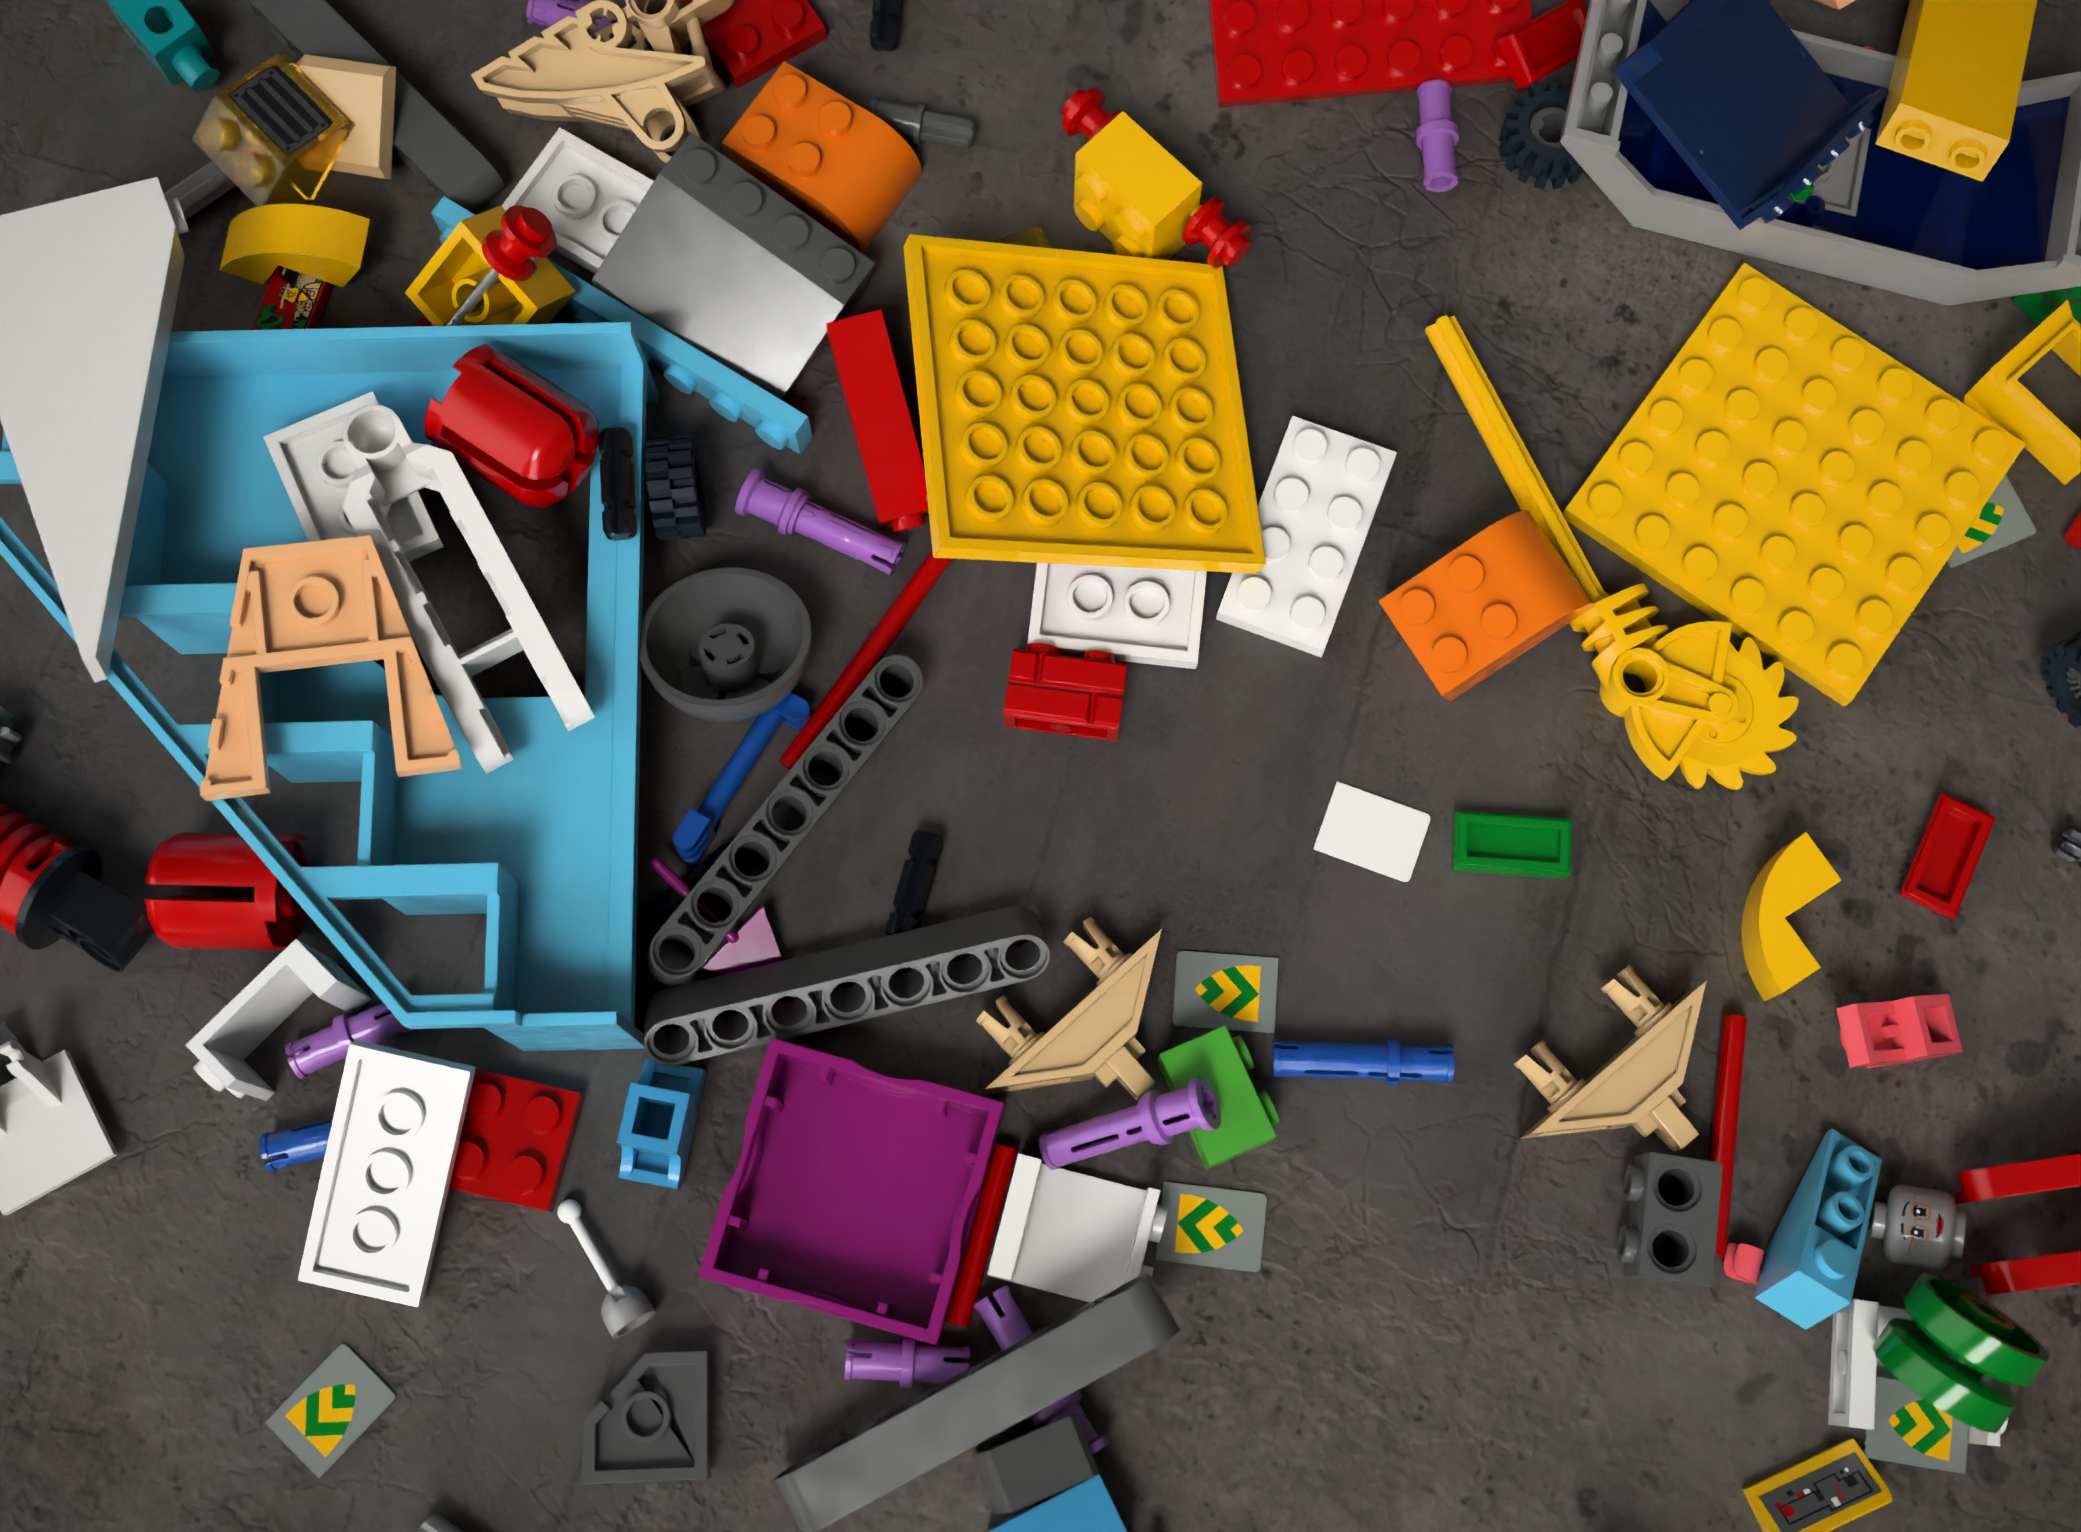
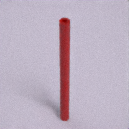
M931 550L778 762L784 768L790 771L880 661L953 559L933 558Z

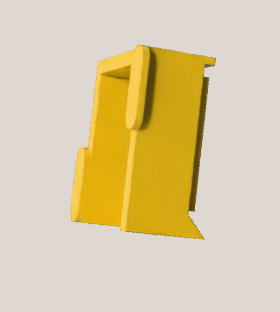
M2068 300L1997 362L1962 399V403L2025 442L2024 448L2064 486L2081 472V439L2024 387L2018 379L2050 350H2053L2081 377V324L2073 318Z

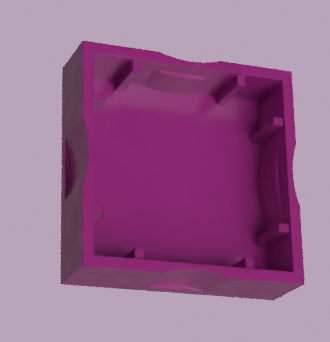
M770 1038L745 1120V1136L741 1157L729 1184L723 1192L698 1277L934 1345H940L946 1317L1004 1115V1103L924 1080L888 1077L872 1072L849 1059Z

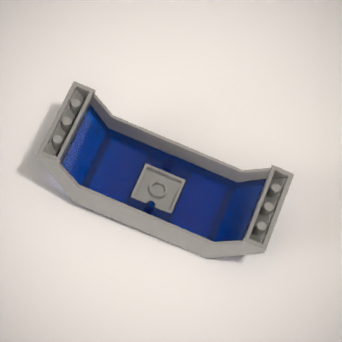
M1590 0L1560 143L1632 226L1945 306L2081 286V71L2021 82L2010 142L1983 182L1876 145L1875 142L1886 95L1872 110L1877 118L1851 139L1845 137L1850 146L1823 167L1820 164L1818 165L1823 173L1813 182L1814 190L1806 200H1794V203L1786 211L1767 224L1760 217L1739 230L1612 72L1689 1ZM1791 29L1851 106L1882 87H1885L1888 91L1896 56Z

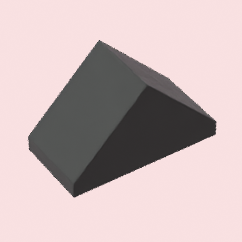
M1076 1413L972 1455L994 1515L1013 1513L1099 1474Z

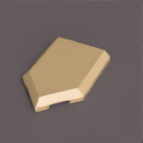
M304 54L287 75L325 112L333 123L322 134L293 152L300 165L391 179L396 67Z

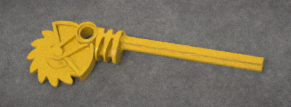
M1447 315L1442 316L1436 320L1435 324L1426 327L1424 330L1519 508L1521 511H1530L1595 605L1570 622L1569 625L1573 631L1587 632L1589 635L1583 641L1581 647L1585 652L1597 651L1599 654L1591 662V665L1600 680L1599 694L1602 703L1610 712L1619 717H1624L1629 740L1642 762L1662 781H1665L1679 765L1687 782L1695 789H1700L1705 784L1707 773L1726 788L1739 790L1743 786L1740 771L1754 775H1767L1775 772V763L1765 753L1785 749L1797 739L1793 732L1779 727L1796 711L1799 704V699L1795 696L1778 697L1785 676L1783 664L1775 662L1766 670H1763L1759 648L1751 637L1744 639L1737 651L1730 642L1732 623L1705 621L1692 623L1677 628L1663 636L1669 630L1668 625L1652 627L1649 623V620L1658 613V607L1641 608L1638 603L1649 593V590L1643 583L1631 586L1613 595L1607 594L1600 585L1454 315L1449 318ZM1623 674H1634L1639 677L1644 683L1645 693H1636L1630 690L1624 682Z

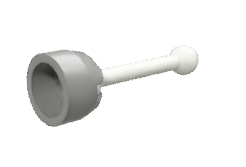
M572 1199L564 1200L558 1206L557 1215L562 1222L570 1224L608 1291L601 1303L603 1322L613 1339L625 1336L648 1322L655 1315L656 1311L641 1289L632 1285H618L580 1218L582 1213L580 1204Z

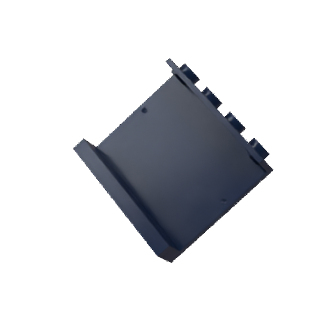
M1691 0L1612 71L1739 230L1760 217L1767 224L1786 211L1794 203L1793 198L1789 194L1791 192L1794 195L1800 193L1821 176L1823 172L1818 165L1820 164L1821 167L1827 165L1850 146L1845 137L1851 139L1867 128L1877 118L1872 110L1889 93L1885 87H1882L1851 106L1768 0Z

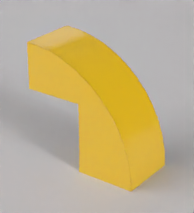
M270 204L248 209L235 216L230 222L220 270L264 285L279 265L344 288L361 268L370 219L338 209L306 204Z
M1807 832L1779 850L1764 865L1755 878L1745 901L1741 927L1744 958L1751 979L1764 1002L1782 994L1821 968L1786 920L1787 916L1842 881Z

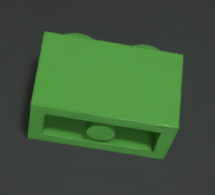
M1226 1025L1159 1054L1157 1063L1170 1091L1188 1086L1189 1080L1201 1075L1210 1081L1218 1097L1221 1109L1220 1127L1209 1132L1204 1131L1202 1128L1188 1131L1205 1170L1269 1143L1276 1137L1272 1126L1279 1123L1275 1107L1265 1090L1256 1093L1247 1073L1248 1070L1254 1068L1248 1048L1240 1035L1231 1038Z

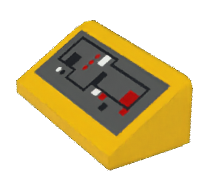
M1854 1438L1845 1440L1742 1489L1763 1532H1829L1894 1501L1889 1488Z

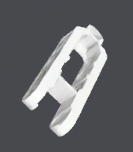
M383 405L366 406L351 414L344 423L342 438L357 471L349 484L342 508L357 536L371 535L409 633L485 773L487 774L513 761L514 758L471 677L523 650L568 731L594 719L595 716L453 453L430 445L413 443L399 417L392 409ZM422 488L440 492L452 518L470 547L480 570L493 590L512 627L508 631L460 655L387 521L392 503Z

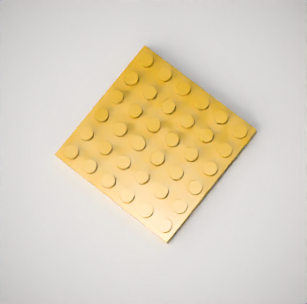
M909 234L903 250L933 558L1257 574L1266 565L1223 266L1213 269L1209 264Z
M1744 262L1565 508L1562 515L1567 522L1713 620L1732 623L1731 632L1743 640L1751 637L1757 644L1759 651L1774 661L1781 662L1786 669L1845 707L1852 702L2026 443Z

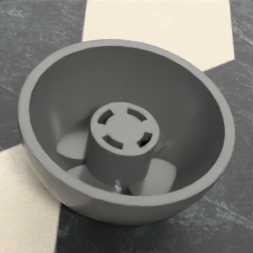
M734 567L705 570L674 583L653 601L642 619L639 658L644 672L653 687L675 708L690 716L706 721H743L759 716L774 708L795 688L802 677L810 655L812 641L811 622L808 611L796 592L787 584L769 574L752 569Z

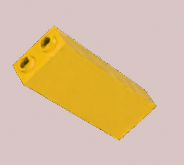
M1910 0L1888 88L1889 93L1886 97L1875 144L1983 182L2010 142L2038 0Z

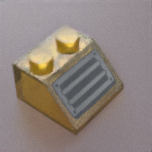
M277 53L214 95L192 140L257 207L270 204L311 205L355 123L286 54Z

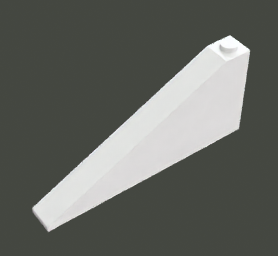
M158 177L0 215V420L82 660L95 683L108 679L185 259L178 234L189 232L178 198L165 199Z

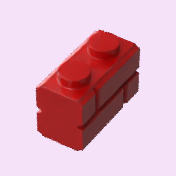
M1045 643L1027 644L1026 650L1013 649L1004 706V727L1117 742L1127 663L1116 662L1117 657L1114 654L1099 650L1084 651L1082 658L1059 655L1060 649L1058 647Z

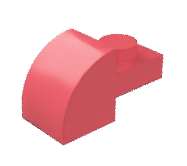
M1949 994L1911 996L1895 1001L1855 1003L1836 1008L1840 1024V1040L1846 1050L1850 1068L1867 1066V1069L1963 1052Z

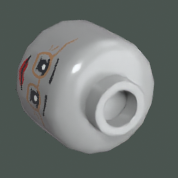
M1899 1184L1890 1190L1887 1203L1874 1201L1870 1237L1882 1239L1883 1253L1893 1263L1941 1270L1948 1265L1951 1257L1961 1258L1966 1229V1210L1957 1209L1954 1198L1948 1192Z

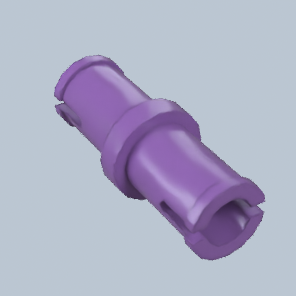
M1443 80L1427 81L1417 89L1420 126L1415 133L1416 144L1422 150L1423 185L1425 189L1432 192L1448 191L1458 184L1455 145L1459 141L1458 125L1452 120V89L1449 87V83Z
M381 1003L352 1017L348 1013L335 1017L331 1026L295 1042L287 1043L285 1045V1053L287 1055L295 1054V1056L287 1058L295 1075L303 1079L317 1070L345 1059L349 1044L355 1040L379 1044L401 1033L412 1031V1029L403 1026L387 1006Z
M905 1337L902 1339V1344L847 1339L844 1380L900 1381L899 1388L911 1389L912 1382L942 1384L969 1369L970 1346L915 1344V1339Z

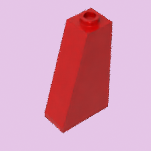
M882 310L826 323L829 349L879 527L891 524L893 533H898L926 525L924 515L929 514L928 502L926 500L925 470Z

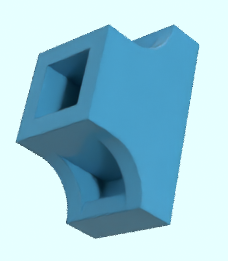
M645 1058L638 1082L630 1083L617 1143L621 1145L622 1150L619 1178L681 1190L707 1075L704 1069L683 1065L667 1066Z

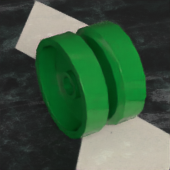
M1923 1273L1918 1277L1903 1300L1912 1320L1894 1318L1889 1321L1872 1346L1874 1353L1890 1373L1936 1408L1978 1430L1996 1434L2018 1404L2008 1384L2029 1387L2050 1356L2044 1346L2027 1330L1984 1299L1940 1276Z

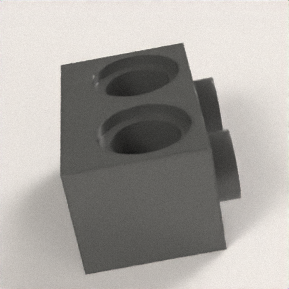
M1647 1152L1635 1156L1634 1165L1629 1164L1627 1166L1623 1180V1198L1626 1201H1631L1629 1224L1622 1225L1617 1243L1618 1260L1625 1262L1624 1277L1691 1288L1713 1287L1723 1163L1656 1152ZM1663 1173L1674 1176L1680 1184L1681 1197L1675 1206L1665 1202L1659 1194L1658 1181ZM1659 1233L1667 1235L1673 1241L1676 1248L1675 1259L1668 1267L1660 1264L1652 1251L1653 1241Z

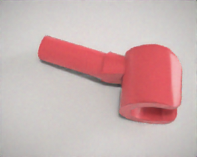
M1729 1243L1723 1262L1724 1273L1732 1279L1757 1286L1765 1251L1745 1243Z

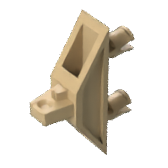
M1092 917L1083 921L1082 928L1096 949L1074 932H1071L1063 943L1070 947L1099 978L1096 983L1098 987L1046 1034L1044 1032L1037 1034L1012 1007L1004 995L995 1000V1004L1010 1028H1005L983 1011L976 1019V1022L980 1026L982 1025L1011 1057L1008 1063L1010 1067L985 1088L986 1095L1086 1081L1094 1077L1106 1088L1116 1079L1136 1101L1143 1097V1094L1149 1092L1154 1087L1155 1080L1137 1061L1146 1050L1135 1037L1162 929L1133 955L1130 952L1124 955L1096 925Z
M1630 964L1616 974L1624 987L1617 980L1612 979L1601 990L1615 1002L1637 1027L1633 1032L1636 1037L1586 1081L1583 1078L1577 1081L1546 1046V1042L1543 1039L1530 1049L1540 1066L1527 1054L1519 1058L1514 1063L1516 1068H1519L1550 1103L1546 1108L1549 1113L1519 1139L1618 1129L1632 1125L1643 1137H1647L1654 1131L1673 1152L1687 1146L1699 1135V1132L1679 1109L1686 1103V1100L1677 1088L1684 1082L1707 980L1691 988L1673 1005L1670 1002L1664 1005L1634 972V968Z

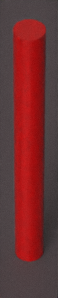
M1723 1015L1710 1161L1723 1163L1715 1256L1726 1257L1747 1028V1018L1737 1015Z

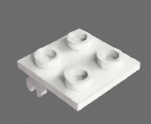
M14 1039L0 1045V1053L8 1056L12 1061L6 1065L7 1069L17 1077L0 1086V1211L2 1215L7 1216L118 1155L70 1052L63 1050L42 1062L25 1052L22 1046Z

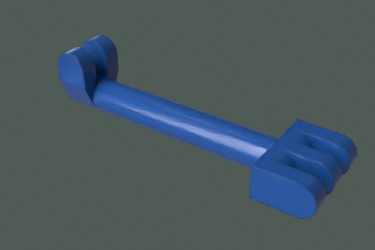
M790 692L777 706L757 716L698 810L695 811L690 808L675 831L673 842L683 863L695 865L702 859L716 837L714 831L716 823L780 723L782 722L795 730L801 731L811 717L809 704L806 700Z

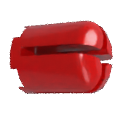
M487 344L469 350L453 364L452 367L460 371L461 374L450 386L442 403L433 397L430 400L425 417L426 438L434 442L440 449L452 452L457 462L525 506L546 508L561 501L566 495L573 492L589 473L599 443V421L588 405L507 353L496 351Z
M180 832L158 845L148 865L145 884L255 887L254 896L173 895L166 896L165 898H144L147 917L156 937L175 948L283 952L295 939H298L305 917H310L239 833ZM300 833L274 834L301 867H319L318 865L306 863L304 850L299 841L309 840L308 837Z

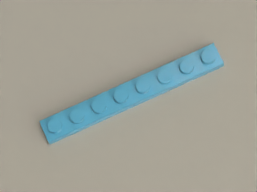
M445 196L442 197L431 212L441 232L439 239L442 243H444L460 221L475 215ZM549 260L576 290L574 295L561 309L574 317V323L631 322L647 363L663 371L665 379L675 388L685 394H691L694 390L710 400V406L722 417L732 422H736L739 418L756 428V434L764 442L778 450H782L786 446L801 455L813 439L807 415Z

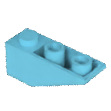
M1833 1128L1826 1132L1766 1249L1754 1298L1805 1330L1851 1304L1881 1168V1158Z

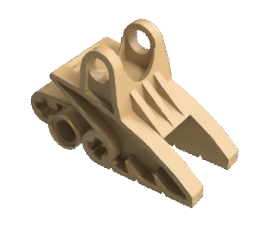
M596 0L575 11L574 13L577 18L567 16L542 31L541 33L544 38L534 36L509 51L508 54L511 59L501 56L474 72L471 76L479 90L486 95L497 97L501 106L511 114L545 121L596 122L633 131L644 145L653 150L667 164L671 156L666 153L675 150L683 143L687 130L702 140L700 131L686 107L725 90L724 82L713 69L701 25L725 12L733 4L734 0H692V3L688 5L685 0H625L627 6L622 9L609 0ZM604 15L611 22L614 16L617 17L618 22L596 32L598 30V24L595 21L597 18ZM637 20L641 28L638 29L632 23ZM593 33H595L597 39H593ZM634 37L637 43L631 49L626 48ZM691 41L693 55L683 54L681 46ZM649 43L651 44L654 51H650ZM675 128L673 135L664 140L665 135Z

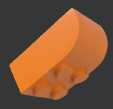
M785 61L779 66L721 142L725 157L862 254L922 175V168L917 155L906 140L890 125Z
M1529 510L1511 514L1485 528L1378 601L1440 694L1449 702L1595 606Z

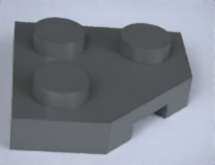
M710 1351L645 1353L636 1362L623 1380L583 1419L582 1484L705 1480L711 1478Z

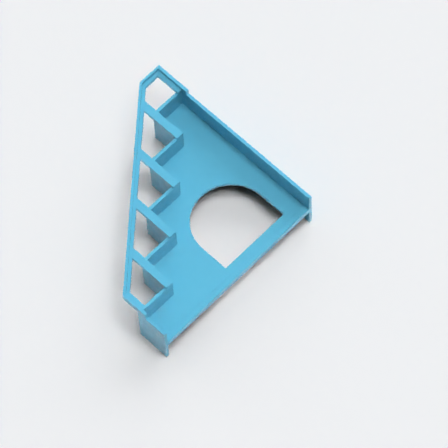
M602 322L171 332L119 618H137L179 654L228 653L232 631L230 619L244 548L309 542L263 436L373 391L380 405L392 409L399 417L413 443L438 447L425 436V417L430 400L433 397L442 403L450 386L461 374L460 371L452 367L453 364L469 350L483 344H487L496 351L507 353L588 405L599 421V433L604 428L624 427L630 432L633 456L630 458L634 468L635 508L633 510L634 515H636L637 533L634 538L618 541L609 540L603 531L602 512L604 511V505L601 503L600 460L602 459V453L599 452V443L590 471L584 697L595 716L594 719L568 731L550 697L482 698L514 758L513 761L486 774L470 748L444 697L434 694L462 762V769L399 777L395 765L386 673L374 660L259 673L268 765L291 783L361 781L357 866L301 867L242 797L212 800V803L403 1026L409 1029L483 1027L522 1051L645 1049L644 1033L635 1027L642 669L639 647L643 616L647 403H659V392L632 323ZM3 430L2 452H0V484H20L23 487ZM0 515L1 556L76 642L55 579ZM113 647L107 680L200 787L201 780H205L210 753L208 741L212 724L179 725ZM383 899L405 915L487 913L484 994L412 995L331 900Z

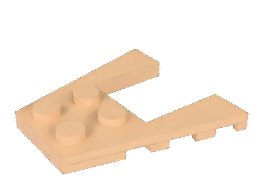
M371 535L244 548L230 619L232 631L227 658H223L219 680L222 686L216 719H212L208 741L210 753L205 780H201L200 796L205 801L271 793L259 673L384 659L395 765L398 776L404 777L462 769V762Z

